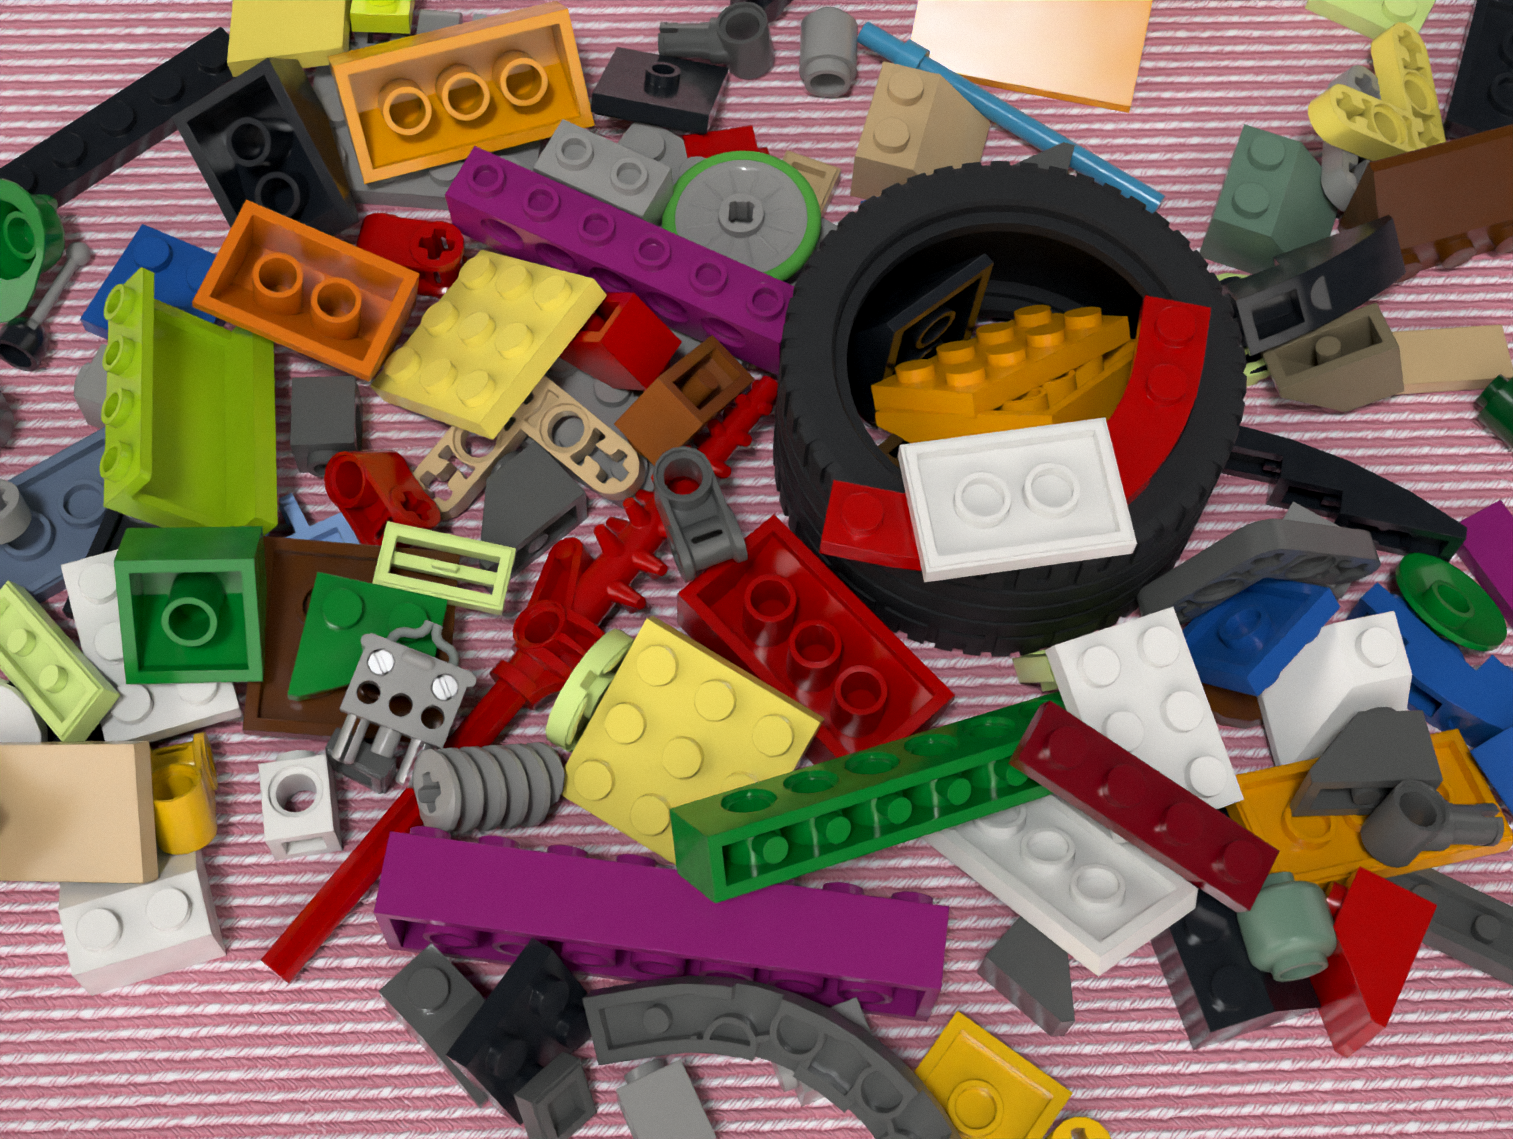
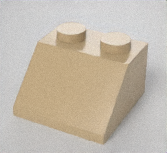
M883 61L855 154L850 196L866 200L872 196L879 197L882 190L896 183L906 184L907 178L921 173H926L928 176L934 173V169L953 166L954 169L961 168L964 163L980 162L990 122L940 74Z

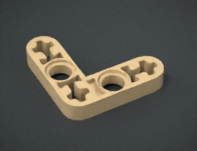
M544 375L531 391L534 395L532 401L527 405L523 402L510 418L514 424L509 430L504 425L497 434V441L493 451L488 455L480 458L470 456L465 447L469 431L451 426L418 465L413 475L431 499L434 493L428 487L430 482L434 478L445 482L451 477L447 484L453 492L451 497L447 501L438 497L433 499L440 511L441 520H448L457 517L471 504L486 486V479L490 476L496 463L506 454L515 451L527 436L536 441L543 449L599 495L609 500L620 501L633 496L644 482L645 466L643 459L627 441ZM568 415L581 418L584 424V433L579 442L570 447H559L553 443L551 436L552 428L560 418ZM600 435L605 436L603 440L598 442ZM595 446L612 461L618 462L624 456L627 457L624 460L623 467L628 472V475L623 481L620 482L612 477L605 484L602 483L607 475L605 470L588 456ZM453 453L463 464L474 470L469 478L459 469L456 471L457 467L447 461ZM584 459L582 466L577 465L579 461Z

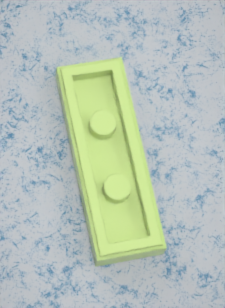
M9 580L0 589V669L19 692L23 693L26 700L62 742L85 741L119 698L120 694L23 586Z

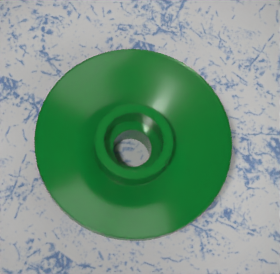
M1424 553L1408 554L1397 564L1395 576L1403 596L1415 611L1416 617L1438 637H1446L1464 647L1478 651L1495 650L1504 642L1507 636V626L1501 611L1484 589L1467 574L1440 558Z

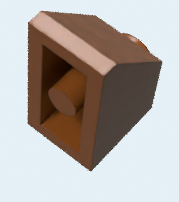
M711 335L661 374L622 414L614 425L628 438L633 449L646 457L655 466L657 460L666 451L690 443L711 420L715 419L738 395L747 389L755 381V378Z

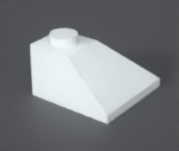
M1394 611L1323 626L1319 635L1313 641L1306 644L1280 672L1276 682L1257 697L1275 766L1321 757L1359 711H1367L1376 707H1391L1396 711H1407L1412 672Z

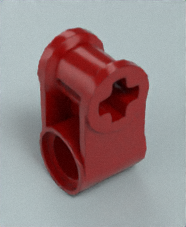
M372 213L367 215L362 221L356 247L420 273L417 295L441 299L459 277L462 266L468 261L467 257L464 256L465 241L461 231L451 223L401 218L387 213ZM441 237L446 239L448 248H444ZM434 272L439 273L440 284L437 282Z
M393 450L343 451L336 453L330 458L325 468V490L330 500L338 507L358 537L360 544L381 546L387 521L432 531L439 524L441 515L436 503L424 492L409 470L405 459L398 452ZM401 542L396 544V547L412 548L413 546Z

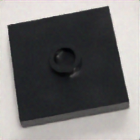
M617 47L592 93L591 112L597 115L704 135L709 130L727 87L729 68Z

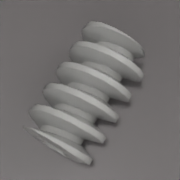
M543 742L527 743L526 745L523 743L507 744L505 746L490 745L483 746L482 748L479 746L461 747L460 749L443 748L437 751L434 749L421 750L415 760L412 774L413 790L424 825L438 828L448 833L452 830L456 833H469L475 828L479 831L494 830L497 826L501 829L516 828L519 824L523 827L538 826L545 820L549 808L558 802L563 791L565 777L560 758L552 747Z

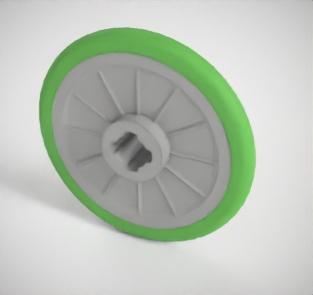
M731 151L717 154L698 162L676 181L673 186V195L662 215V228L767 275L785 281L800 270L813 253L821 230V212L813 188L806 178L793 166L765 153ZM734 218H751L752 222L749 224L735 222L733 224L731 223V220Z

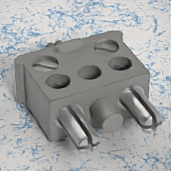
M425 620L423 625L416 629L408 627L396 628L390 632L387 638L373 633L364 634L361 637L363 653L340 706V712L348 715L331 754L334 759L340 760L357 718L361 720L343 763H354L369 723L379 726L370 751L388 759L393 758L401 736L410 738L411 741L395 779L402 786L420 743L424 744L422 750L443 748L465 691L471 690L477 681L475 675L472 674L473 672L458 667V652L453 645L442 638L443 626ZM432 629V640L437 648L447 653L449 663L396 643V641L401 637L421 638ZM365 684L375 685L380 690L379 699L375 703L364 704L357 697L360 687ZM403 696L409 699L412 705L410 713L402 717L392 714L389 709V703L393 698ZM430 708L437 709L443 715V724L439 728L429 729L423 725L421 714ZM412 776L407 788H413Z

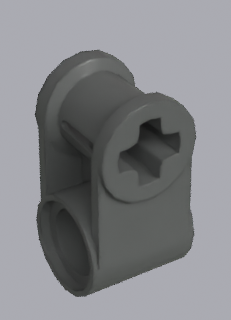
M686 446L671 448L663 453L657 460L653 472L654 499L665 527L671 553L684 582L694 580L697 571L733 559L737 564L747 561L748 553L741 529L732 509L725 501L707 457L697 449ZM686 476L697 481L700 486L691 494L680 495L670 491L666 485L676 477Z

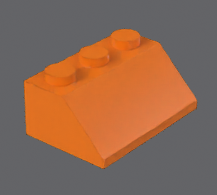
M246 200L192 301V307L369 382L393 353L416 306L420 273Z

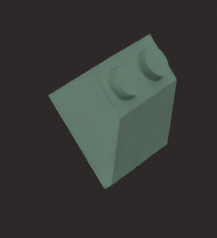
M1244 124L1199 251L1204 259L1255 274L1274 267V256L1330 236L1338 208L1331 203L1321 184V165L1302 142Z

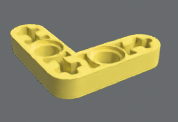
M1398 22L1374 38L1371 43V55L1375 75L1378 78L1381 100L1346 85L1336 84L1313 99L1308 106V116L1311 125L1325 142L1370 161L1446 142L1425 43L1420 35L1406 23Z

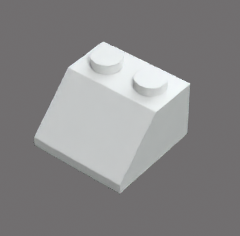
M156 841L159 879L147 883L60 882L58 912L71 973L91 996L226 956L201 849L189 854L174 855L161 850Z

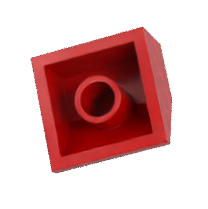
M1361 866L1343 884L1333 880L1325 892L1334 920L1333 928L1337 938V948L1327 958L1328 968L1309 977L1321 1004V1008L1318 1011L1334 1051L1346 1058L1350 1057L1386 1028L1437 907V904Z

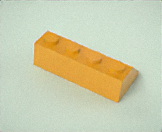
M558 1L327 56L364 184L466 159L474 146L488 152H494L552 137L562 119L582 128L595 126L567 7Z

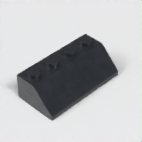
M1226 807L1217 809L1230 818ZM1198 888L1196 908L1150 940L1193 1051L1318 1011L1321 1008L1309 977L1280 982L1273 979L1272 973L1262 972L1254 967L1246 951L1236 912L1200 888Z

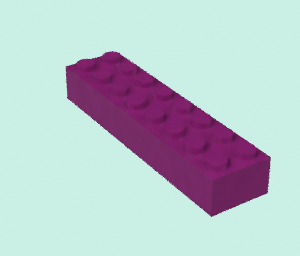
M427 826L412 827L409 834L392 831L389 833L374 908V915L389 949L421 953L432 943L445 957L511 966L531 938L553 949L572 974L628 982H642L682 976L729 977L760 982L797 993L828 1008L857 997L864 1014L923 1022L928 1021L941 991L949 906L933 904L932 897L922 893L909 891L895 892L890 899L864 895L863 888L850 883L829 882L823 884L822 889L795 886V880L789 879L714 903L681 877L677 870L657 867L655 860L641 855L621 854L616 857V861L588 858V852L568 845H551L547 848V852L519 849L520 844L518 842L501 836H481L478 839V843L452 840L451 835L444 830Z

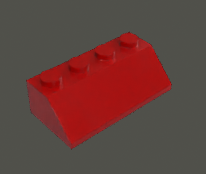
M775 514L744 538L748 553L747 561L737 564L733 559L711 566L677 593V624L693 640L825 718L805 753V756L813 765L928 731L955 698V694Z

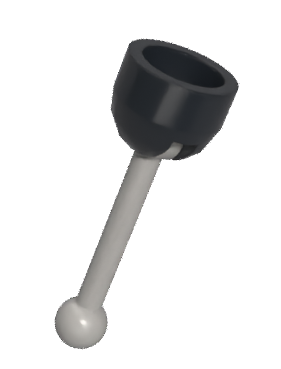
M73 242L67 247V261L31 318L20 317L11 319L0 329V358L9 365L23 371H35L38 368L49 346L48 336L42 323L77 267L86 264L90 260L91 251L85 243Z

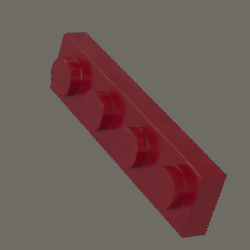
M1051 700L1039 706L1008 762L1017 770L1237 913L1251 910L1280 852Z

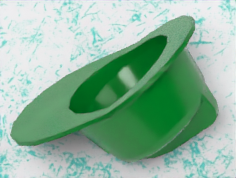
M0 179V323L9 322L26 311L34 296L40 275L51 269L61 259L65 248V231L61 218L57 213V199L47 194H30L19 184L6 179Z

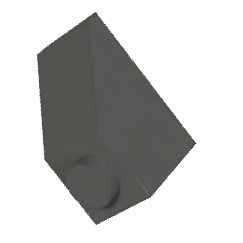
M536 441L532 442L520 453L512 451L502 457L486 479L481 541L516 548L511 579L587 519L585 491ZM479 559L480 569L497 573L499 563ZM484 586L485 589L492 595L493 588Z
M1376 707L1367 711H1359L1307 773L1289 804L1292 816L1370 815L1401 781L1409 779L1423 781L1437 790L1443 778L1423 710L1396 711L1391 707Z
M430 943L383 986L379 993L387 1010L481 1109L489 1100L446 1056V1053L486 1000L449 960Z

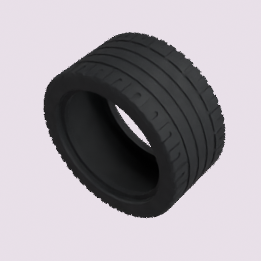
M991 161L990 165L984 166L981 165V162L964 163L961 168L954 169L953 166L934 169V173L928 176L926 173H921L907 178L906 184L903 185L896 183L882 190L881 196L878 198L872 196L861 203L856 213L853 211L849 212L838 222L836 231L830 230L820 242L819 251H813L806 262L805 270L799 275L793 289V297L790 298L782 333L773 437L775 483L777 491L780 492L779 501L785 516H789L788 526L891 631L897 633L900 630L907 633L908 639L924 644V641L935 643L934 648L952 651V648L963 649V654L979 656L981 652H991L992 656H1010L1011 652L1018 651L1020 655H1026L1039 651L1041 648H1050L1056 644L1093 633L1096 630L1100 631L1109 628L1117 623L1120 616L1126 618L1138 608L1136 596L1139 591L1147 584L1172 570L1177 560H1179L1226 465L1240 430L1239 425L1242 421L1245 407L1243 399L1247 390V376L1243 373L1246 368L1245 350L1243 347H1240L1242 335L1239 324L1232 319L1235 312L1229 298L1222 296L1223 286L1214 272L1209 273L1207 270L1208 263L1199 251H1192L1189 247L1191 242L1179 230L1173 231L1170 229V222L1156 211L1150 213L1146 210V204L1133 196L1126 198L1120 195L1122 190L1107 183L1103 186L1094 183L1095 178L1077 173V176L1066 174L1067 169L1049 166V169L1038 168L1036 163L1020 162L1019 166L1010 165L1009 161ZM986 254L994 264L977 317L1014 319V311L1032 305H1049L1052 313L1062 314L1081 307L1101 308L1102 315L1128 316L1130 338L1136 339L1140 308L1145 295L1211 307L1202 374L1197 396L1177 444L1152 477L1150 484L1128 505L1137 542L1132 554L924 582L922 571L887 567L819 553L833 480L905 493L901 470L879 449L867 432L857 412L851 395L847 373L848 342L855 320L861 321L874 312L880 300L895 287L903 286L906 289L925 275Z

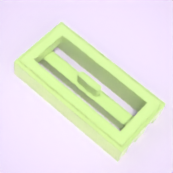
M387 521L372 583L447 599L448 605L502 616L506 593L511 579V571L516 557V548ZM397 542L496 562L499 563L496 573L395 551ZM391 567L487 586L493 588V592L491 595L391 574L390 569Z

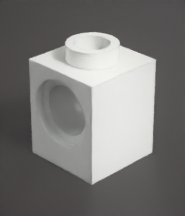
M295 750L278 755L275 762L258 764L265 842L275 860L343 851L336 780L327 755H316L314 752L307 750ZM299 791H312L316 793L314 802L306 810L301 812L284 810L287 800L294 793Z

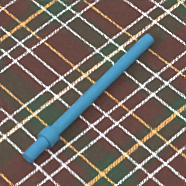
M869 21L861 29L857 38L858 43L894 64L940 74L984 117L1036 148L1045 151L1063 142L1075 145L1069 167L1083 175L1095 178L1094 182L1103 186L1107 183L1122 190L1120 195L1126 198L1133 196L1146 204V210L1150 213L1157 212L1165 198V195L930 58V50L909 39L905 43Z

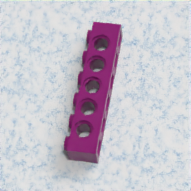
M477 146L473 147L445 193L452 224L461 231V234L514 258L593 278L604 292L635 293L666 326L702 342L713 335L733 356L779 375L783 325L789 300L793 297L794 286Z

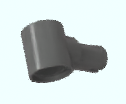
M745 1L734 3L726 7L718 17H711L710 22H661L659 26V55L674 58L710 59L711 64H725L731 74L742 79H753L764 75L770 70L775 61V50L767 14L762 7L755 3Z
M1409 779L1401 781L1363 822L1360 832L1364 846L1376 860L1387 866L1399 868L1408 866L1422 851H1444L1449 848L1450 844L1495 846L1503 837L1504 822L1502 817H1495L1500 811L1494 803H1449L1432 786L1423 781Z

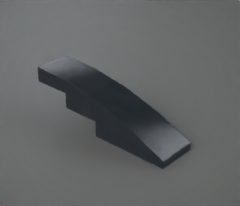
M1239 425L1240 430L1236 442L1221 474L1269 483L1266 505L1289 509L1291 504L1295 502L1319 516L1327 517L1328 521L1340 527L1370 532L1376 550L1402 556L1411 553H1424L1449 563L1466 540V526L1413 492L1346 459L1290 438Z

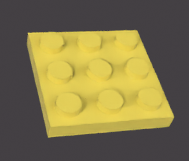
M481 249L475 257L468 260L462 266L459 277L443 297L427 309L422 317L421 324L403 346L387 358L384 369L370 387L385 402L493 440L607 295L593 278Z
M655 616L646 618L563 769L565 777L561 795L676 865L670 808L795 771L825 718Z

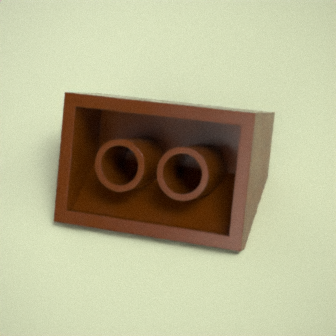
M1513 124L1369 162L1337 227L1339 233L1390 215L1394 219L1406 274L1394 283L1403 282L1415 276L1421 270L1442 265L1444 268L1457 267L1470 260L1473 256L1495 250L1497 253L1503 254L1513 251Z

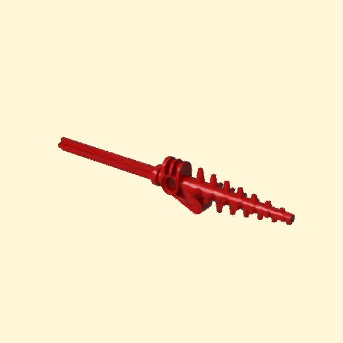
M765 375L760 380H755L752 384V389L746 395H738L735 398L736 406L724 409V419L721 423L717 419L711 420L707 425L710 432L709 436L698 434L694 438V444L698 447L697 450L707 457L715 476L719 479H726L731 475V468L726 465L727 460L738 446L748 447L751 444L752 437L749 432L762 415L768 416L772 412V403L777 397L778 383L769 376ZM681 476L672 479L666 486L675 494L686 495L696 491L700 485L690 477ZM639 489L635 495L636 500L628 497L623 501V507L629 521L609 517L606 521V526L599 524L594 528L593 532L602 550L595 560L582 542L575 537L564 538L552 547L528 605L514 623L513 638L516 642L511 647L514 654L508 661L499 660L492 668L489 675L495 682L494 686L448 738L443 748L460 749L461 747L479 746L482 748L483 746H489L522 706L534 711L546 696L562 690L569 676L588 650L606 634L598 626L616 603L620 604L631 614L637 612L638 609L644 608L646 599L630 587V585L641 571L645 572L653 580L664 576L668 571V566L654 555L667 539L655 505L653 491ZM406 788L261 958V961L288 984L381 875L390 831L409 834L410 828L424 824L420 817L413 788Z

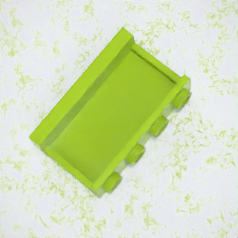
M141 267L124 284H117L111 290L104 306V317L108 320V345L103 355L102 366L107 371L106 398L101 409V420L106 426L105 451L99 467L100 475L104 478L103 507L162 528L263 526V536H265L278 525L274 341L238 326L230 331L154 299V272Z

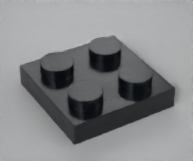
M531 938L446 1053V1056L501 1114L521 1126L523 1120L514 1094L562 1051L571 1055L591 1035L582 1000L587 992L553 949Z

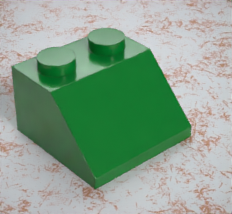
M263 526L126 528L114 559L126 684L263 681L265 673L267 598Z

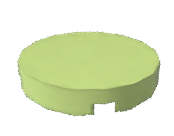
M614 628L603 635L588 650L569 676L549 714L545 729L548 741L567 752L574 751L635 640L632 636Z

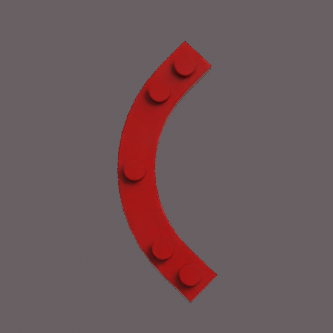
M1147 295L1144 297L1140 308L1133 360L1127 387L1112 416L1107 421L1127 506L1150 484L1152 477L1177 444L1197 396L1202 374L1211 307ZM833 480L819 553L887 567L922 571L906 493Z

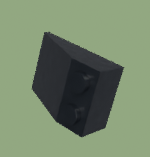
M266 58L171 117L230 228L246 200L333 237L360 222L327 114L298 60Z
M986 254L925 275L906 289L903 286L895 287L880 300L874 312L861 321L855 320L848 342L847 373L855 406L872 424L876 422L875 413L879 410H875L871 385L895 375V367L901 363L918 359H929L937 355L936 348L942 344L971 339L994 264Z

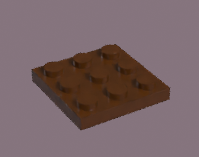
M263 536L267 582L265 673L263 681L247 682L242 730L244 734L330 740L337 727L342 729L348 715L340 712V706L349 686L310 695V699L302 701L290 700L287 695L317 572L372 583L381 546ZM395 548L397 552L458 565L460 561V555L437 550ZM391 567L390 569L391 574L453 587L458 585V580ZM447 605L441 635L446 642L453 645L456 606ZM438 648L436 658L449 663L447 653ZM373 684L363 685L358 690L357 697L364 704H372L379 699L380 690ZM398 696L391 700L389 709L392 714L402 717L410 713L412 705L406 697ZM430 708L421 714V721L425 727L436 729L443 724V715L437 709ZM356 719L350 733L354 736L361 719ZM369 723L363 741L373 744L379 726ZM401 736L398 745L409 746L411 739ZM420 743V744H419V747H423V746H424L423 743Z

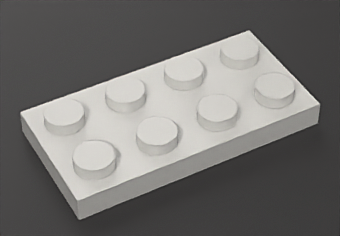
M1056 794L921 837L1098 977L1196 908L1197 887L1128 841L1115 845L1108 828Z

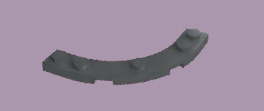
M682 976L595 989L582 998L598 1065L682 1053L720 1054L743 1058L749 1061H753L755 1057L794 1071V1078L819 1092L844 1113L849 1109L867 1127L875 1139H962L937 1099L922 1080L892 1050L859 1025L834 1010L797 993L760 982L729 977Z

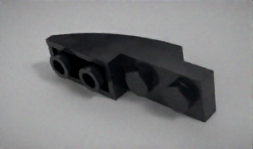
M1387 215L1274 256V267L1222 285L1223 290L1221 294L1229 298L1235 312L1232 319L1238 322L1242 335L1240 347H1243L1250 356L1288 342L1362 305L1406 274L1394 219Z

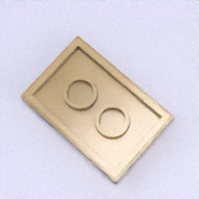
M149 741L0 742V881L147 883L159 879Z

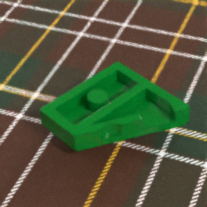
M317 572L287 694L288 699L302 701L310 699V695L349 686L363 653L361 637L364 634L373 633L387 638L390 632L396 628L408 627L416 629L421 627L425 620L443 626L448 600ZM432 629L424 637L417 639L401 637L396 641V643L436 658L438 648L432 640Z

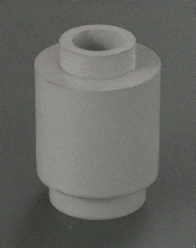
M836 7L820 8L808 14L801 22L799 74L804 80L805 88L810 93L820 97H836L846 93L857 74L858 24L850 14Z

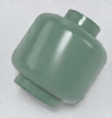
M1291 872L1269 874L1251 910L1241 913L1236 912L1237 921L1251 964L1262 972L1272 973L1273 979L1280 982L1304 979L1322 972L1328 968L1327 958L1337 948V938L1333 928L1334 920L1323 889L1313 882L1295 881L1294 875Z

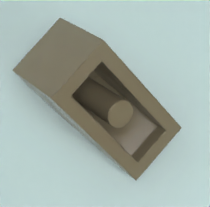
M1377 303L1348 312L1313 331L1260 352L1276 389L1282 398L1348 412L1404 392L1400 348Z

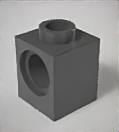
M356 376L292 378L290 446L299 473H310L314 476L324 477L325 468L330 458L336 453L362 451L363 403Z

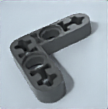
M1266 519L1237 529L1147 584L1139 591L1136 600L1141 617L1174 607L1179 624L1182 625L1265 577L1330 585L1344 584L1372 574L1378 570L1381 563L1371 534L1368 531L1285 519Z

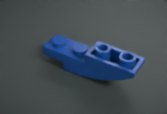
M1378 582L1359 599L1346 620L1390 611L1395 612L1412 672L1407 704L1408 710H1423L1426 722L1442 732L1458 729L1466 745L1473 748L1478 747L1513 725L1512 667L1505 666L1494 655H1491L1477 670L1473 669L1465 661L1462 652L1455 644L1433 633L1416 617L1414 610L1406 600L1396 594H1390Z

